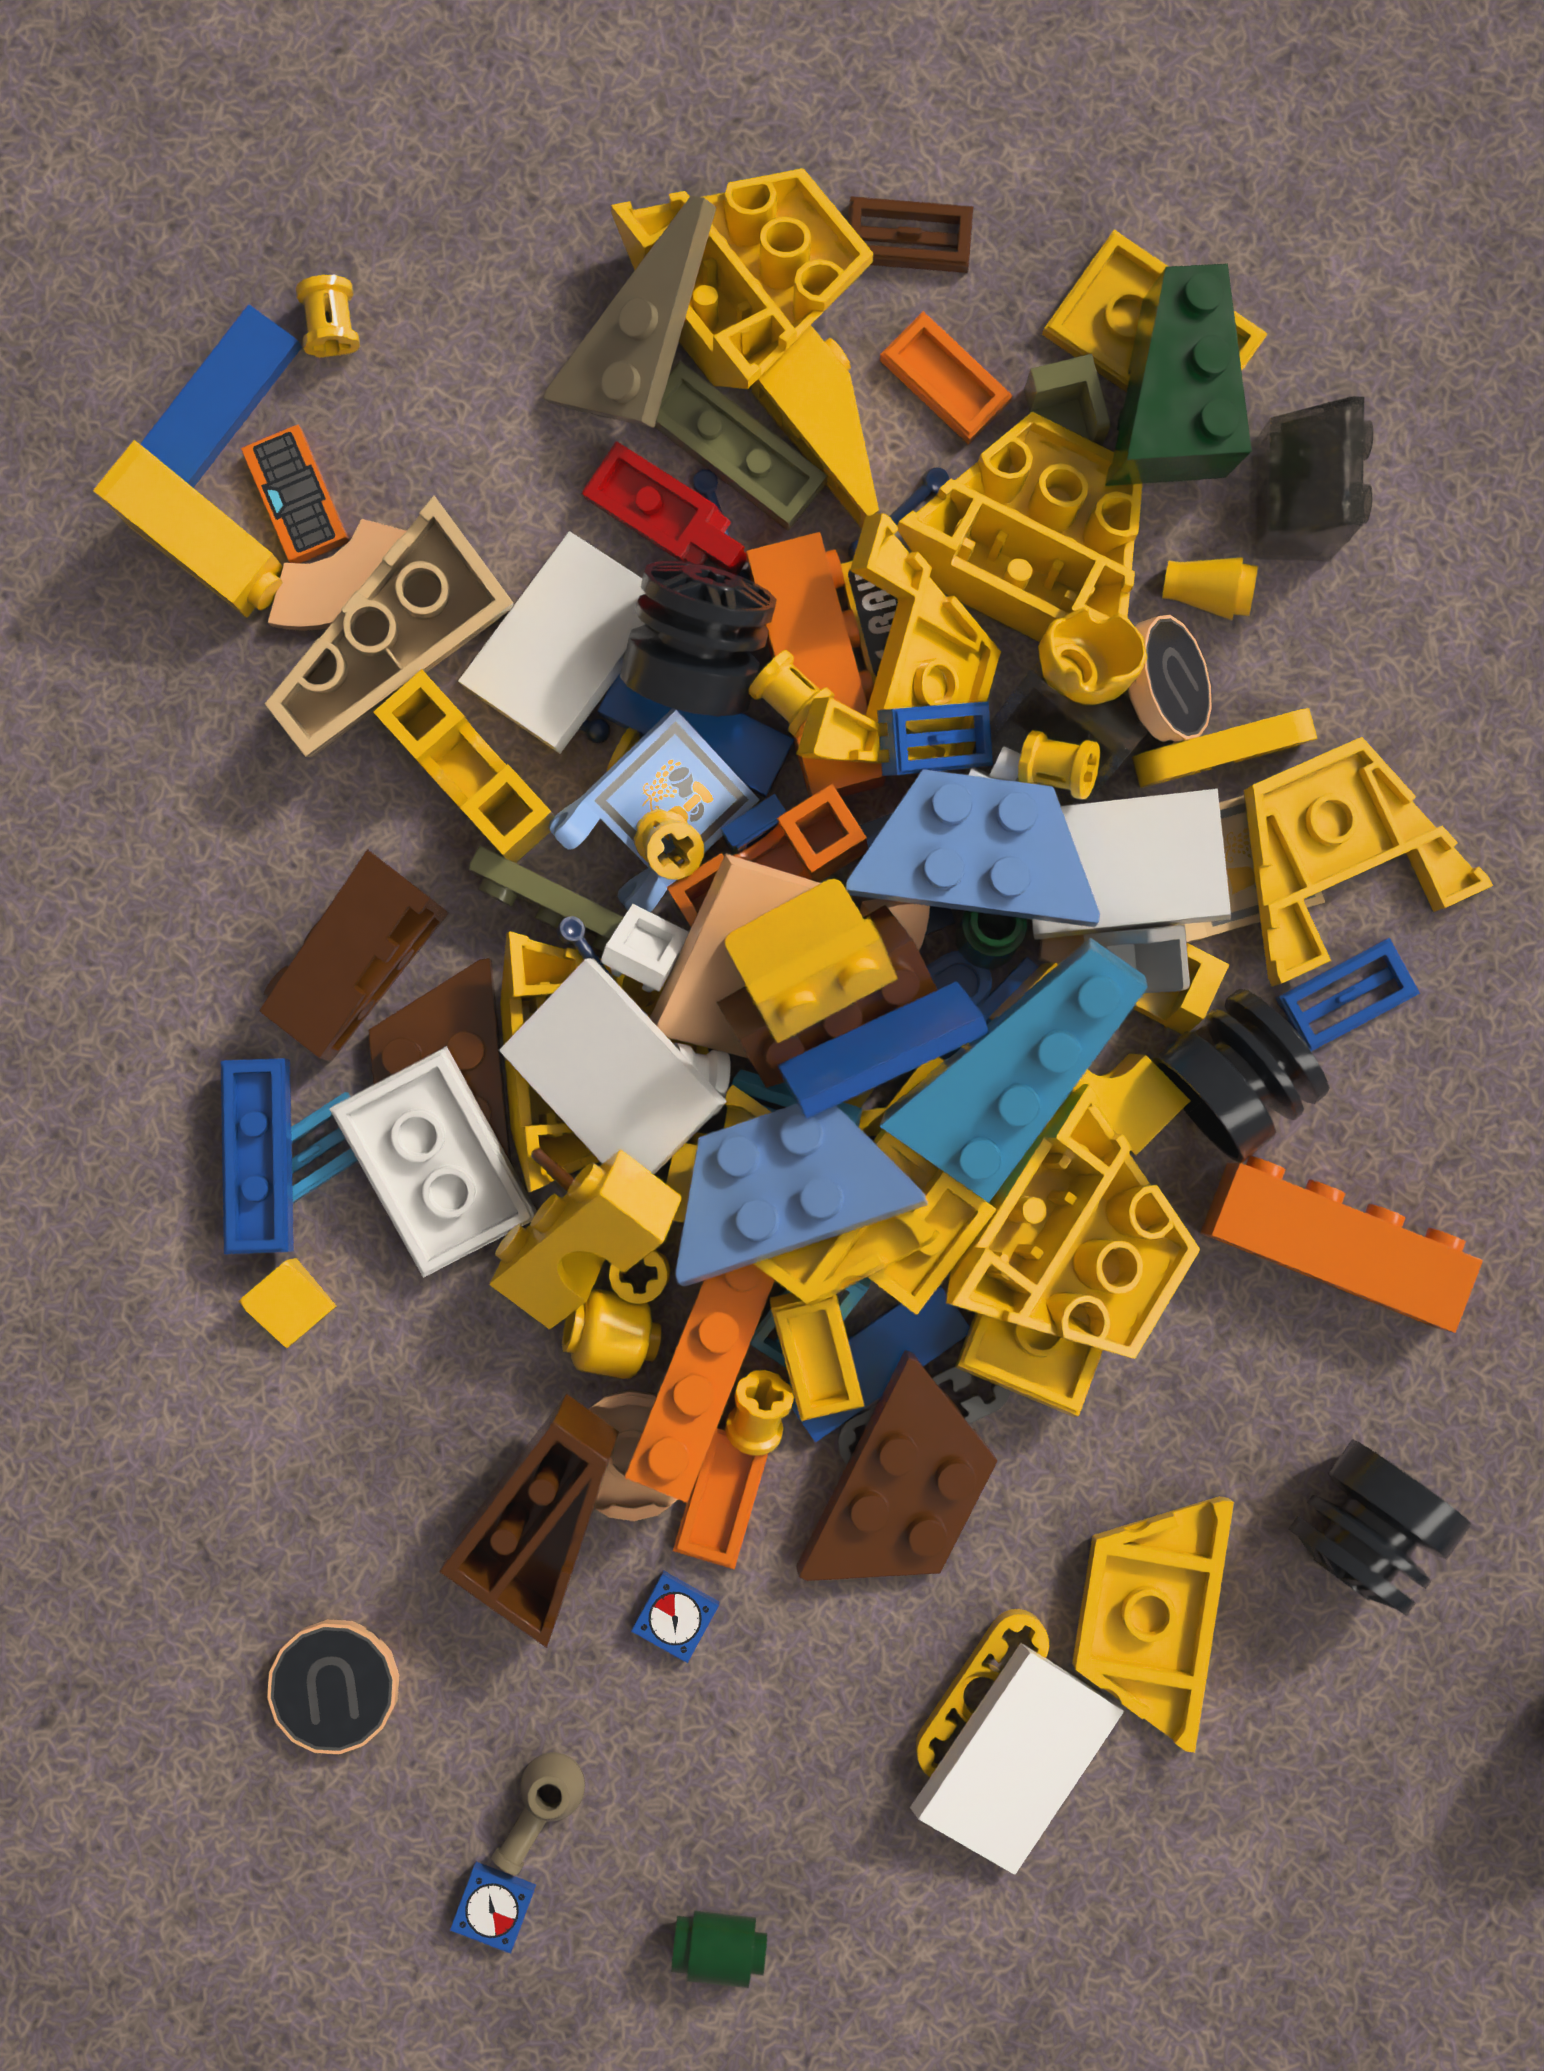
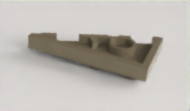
M689 197L545 391L544 400L572 410L646 427H655L716 206L703 197Z

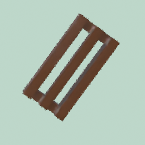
M850 196L848 223L863 241L957 248V252L867 245L873 252V262L870 265L968 273L974 206ZM861 216L959 224V234L922 231L921 228L899 226L898 228L860 226Z

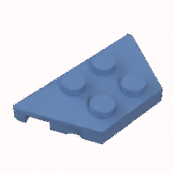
M923 769L846 883L848 894L859 897L1094 928L1099 923L1100 918L1099 909L1053 786Z
M798 1104L699 1137L676 1268V1278L678 1284L685 1287L926 1206L928 1202L923 1191L837 1106L806 1119Z

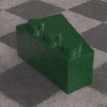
M1228 263L1165 267L1144 297L1128 370L1130 378L1125 403L1120 411L1116 429L1119 432L1113 462L1108 468L1105 486L1226 478L1252 452Z

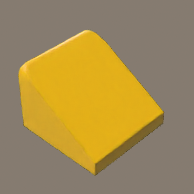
M297 1258L284 1261L238 1301L247 1313L286 1348H289L337 1307Z

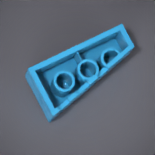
M1092 938L1088 939L1025 992L1022 998L999 1017H995L986 1025L988 1034L964 1045L949 1059L947 1058L931 1071L905 1096L903 1095L887 1108L880 1127L989 1203L1148 987L1145 975Z

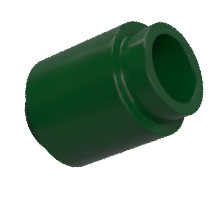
M965 911L956 930L955 940L957 949L969 963L976 967L984 969L1001 967L1014 956L1024 940L1027 932V919ZM987 928L993 930L998 940L986 937L980 929Z
M694 1910V1917L677 1916L671 1972L687 1974L686 1981L749 1988L751 1974L764 1975L767 1933L755 1932L756 1917Z

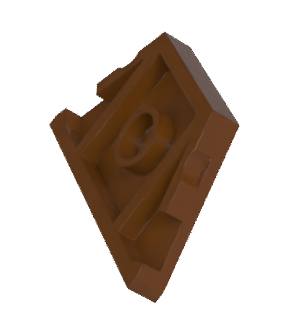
M490 958L479 959L369 1029L373 1084L447 1046L512 1164L501 1052L499 1051L500 1039L492 960Z
M907 1350L903 1352L796 1565L799 1578L806 1581L940 1574L998 1460L993 1451L976 1430L969 1425L960 1410L948 1395L940 1389L914 1353Z

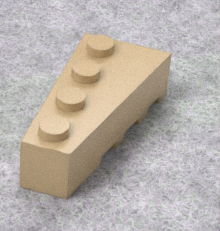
M435 496L425 505L405 534L395 542L382 558L383 561L362 587L347 601L339 615L323 635L314 642L265 703L305 757L312 758L372 714L373 711L421 669L427 673L513 608V601Z

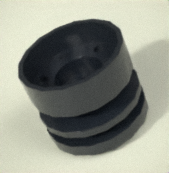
M658 561L648 564L644 570L641 589L645 594L639 596L635 608L637 616L647 625L631 630L620 673L621 679L627 687L641 696L664 706L689 713L710 716H732L747 711L752 697L748 689L757 677L760 665L757 659L748 651H755L765 647L769 630L764 625L771 623L777 599L767 589L751 580L710 566L680 561Z
M1238 989L1226 998L1225 1008L1227 1013L1223 1010L1213 1009L1206 1015L1205 1023L1215 1046L1194 1032L1186 1031L1154 1057L1153 1063L1190 1100L1183 1110L1201 1132L1233 1161L1243 1163L1273 1139L1277 1132L1265 1107L1266 1105L1284 1118L1295 1121L1304 1111L1301 1099L1304 1102L1315 1104L1328 1093L1330 1088L1316 1058L1290 1023L1260 997L1249 990Z
M1352 1439L1328 1472L1334 1483L1349 1497L1341 1508L1324 1498L1312 1495L1307 1503L1331 1521L1324 1533H1321L1297 1516L1288 1530L1300 1539L1315 1562L1365 1599L1397 1609L1407 1616L1416 1602L1391 1584L1398 1572L1400 1571L1426 1589L1431 1580L1410 1558L1413 1551L1418 1546L1435 1556L1448 1559L1472 1524L1460 1512L1413 1477L1370 1448Z

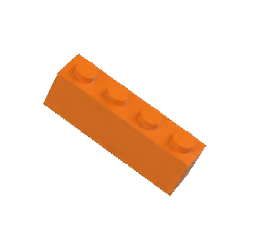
M816 532L747 550L746 560L750 580L767 589L777 599L772 621L764 625L769 630L766 641L771 659L782 651L787 650L794 656L793 665L820 690L827 687L834 693V700L865 716L874 684L869 670L866 669L858 672L852 648L861 646L860 634L853 610L842 611L836 588L844 587L845 583L836 549L825 551L821 533ZM792 734L796 752L798 751L802 734L798 737ZM797 755L809 798L830 784L834 785L841 797L884 786L886 776H882L881 764L812 759Z
M1254 1156L1248 1158L1246 1165L1242 1163H1227L1200 1234L1436 1329L1456 1333L1483 1262L1482 1259L1462 1252L1466 1241L1433 1228L1427 1229L1425 1237L1402 1227L1406 1217L1374 1204H1368L1365 1213L1342 1203L1346 1193L1314 1180H1308L1304 1189L1282 1180L1286 1171L1283 1167Z
M754 1264L703 1280L624 1478L687 1503L775 1281Z

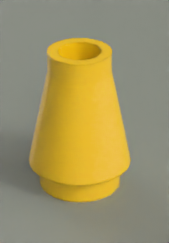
M1243 557L1189 562L1168 561L1162 598L1176 600L1231 621L1233 620V614L1249 617L1258 566L1242 564Z

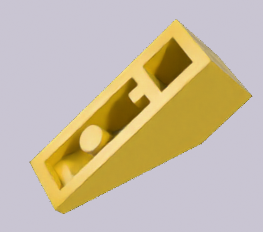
M810 325L751 385V392L803 457L827 474V487L862 529L865 517L879 514V507L852 380L848 372L851 369V365L844 351L832 338L823 341Z

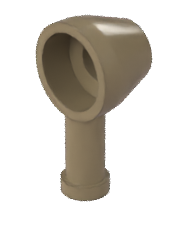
M556 1752L545 1753L534 1758L525 1768L520 1782V1793L525 1808L502 1846L497 1847L491 1856L492 1861L503 1871L512 1875H519L524 1866V1858L546 1822L562 1820L572 1814L580 1805L585 1792V1778L582 1769L571 1757ZM545 1784L555 1785L559 1788L562 1798L555 1803L545 1802L540 1797L538 1789Z

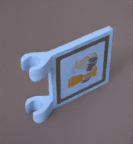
M672 708L586 793L560 811L550 821L549 829L565 848L571 850L575 849L585 840L599 819H601L648 867L622 886L617 895L619 901L627 911L634 904L651 912L667 891L666 887L677 879H667L659 876L649 866L648 862L639 855L634 845L638 821L646 813L655 809L675 811L701 835L705 853L723 836L721 828L750 810L759 799L680 713ZM671 833L661 839L666 854L676 848L672 840L674 836ZM680 859L677 863L681 864L683 860Z

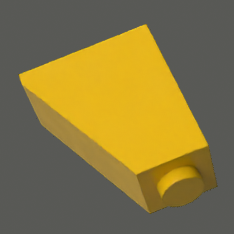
M133 440L93 491L133 531L243 616L248 618L255 608L258 610L267 608L274 601L276 591L283 584V581L280 579L283 570L281 563L256 539L147 449Z

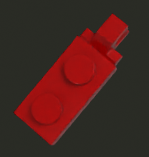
M617 441L581 493L588 502L680 562L703 565L708 558L714 564L735 575L739 574L747 562L746 552L744 551L745 547L725 534L731 522L721 514L716 504Z

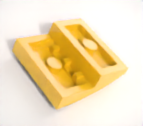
M882 1129L873 1140V1143L926 1196L928 1205L911 1210V1212L934 1227L940 1234L934 1242L868 1276V1278L917 1315L997 1209Z

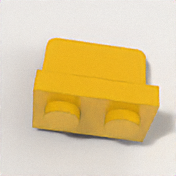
M837 879L824 881L730 932L725 939V946L777 1043L897 979L876 929L869 918L863 919L844 885Z

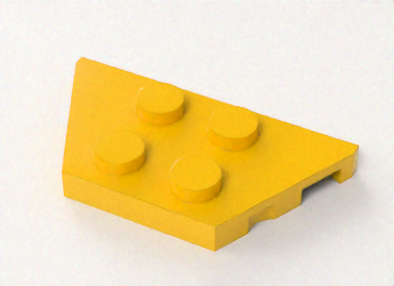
M733 1084L726 1092L725 1100L727 1102L725 1105L728 1109L724 1129L771 1113V1111ZM908 1211L753 1264L805 1303L814 1306L934 1242L940 1233L913 1212Z
M1220 1496L1092 1535L1072 1665L1076 1671L1099 1688L1108 1691L1122 1705L1141 1719L1147 1720L1184 1751L1195 1753L1234 1505L1231 1499Z

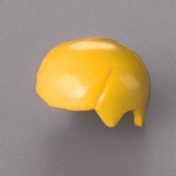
M1087 607L1080 608L1064 618L1052 621L1038 645L1042 673L1048 685L1059 694L1075 702L1087 705L1104 703L1123 694L1140 675L1148 658L1143 636L1127 617L1122 614H1115L1106 620H1097L1089 615Z

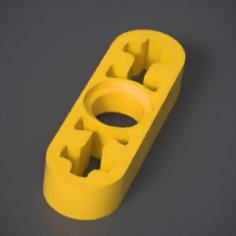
M1310 708L1153 749L1133 756L1132 760L1140 788H1145L1208 771L1212 767L1231 761L1237 763L1315 741L1318 738Z
M1011 1609L995 1618L920 1729L916 1739V1753L922 1770L929 1777L932 1776L939 1765L933 1762L935 1752L930 1742L935 1737L941 1741H946L957 1727L955 1719L947 1716L949 1711L955 1708L966 1723L975 1712V1710H972L965 1704L963 1699L967 1684L978 1677H987L995 1681L1001 1673L997 1667L983 1661L988 1654H992L995 1660L1000 1663L1009 1647L1003 1637L1004 1632L1008 1628L1014 1632H1019L1025 1625L1030 1627L1031 1630L1028 1637L1034 1645L1033 1651L1045 1658L1047 1657L1049 1651L1048 1634L1040 1620L1031 1612L1022 1609Z

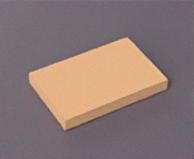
M725 854L650 1016L652 1022L668 1038L749 1058L717 1004L718 1001L746 986L725 946V939L730 932L821 883Z

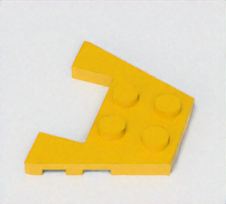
M884 513L865 517L850 571L898 599L867 712L864 716L831 697L813 698L797 751V755L803 758L876 764L890 762L889 749L880 750L879 737L888 736L887 723H878L877 710L987 702L1001 653L1000 649L956 596L946 597L930 578L932 567L918 551L908 552L894 535L899 528ZM974 716L906 721V734L975 728ZM976 741L907 747L908 760L973 754Z
M1363 737L1253 784L1244 790L1267 975L1272 987L1331 961L1304 903V899L1404 853L1409 858L1433 912L1449 907L1493 886L1490 878L1479 866L1472 868L1454 848L1458 842L1443 826L1436 828L1413 803V799L1416 796Z

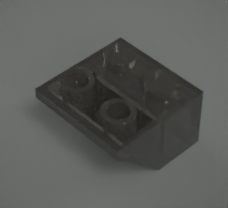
M1350 396L1271 417L1257 437L1255 559L1330 561L1346 543L1350 542L1352 536L1363 524L1368 522L1372 509L1373 495L1371 485L1363 484L1364 460H1368L1372 449L1373 424L1371 420H1364V397Z

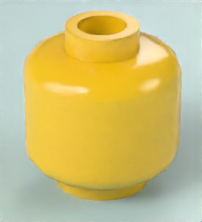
M594 1289L590 1292L587 1301L566 1317L562 1336L563 1352L571 1353L574 1366L581 1372L629 1379L637 1374L644 1360L651 1362L655 1360L661 1341V1325L652 1322L651 1310L647 1302L643 1304L629 1303L621 1299L616 1292Z

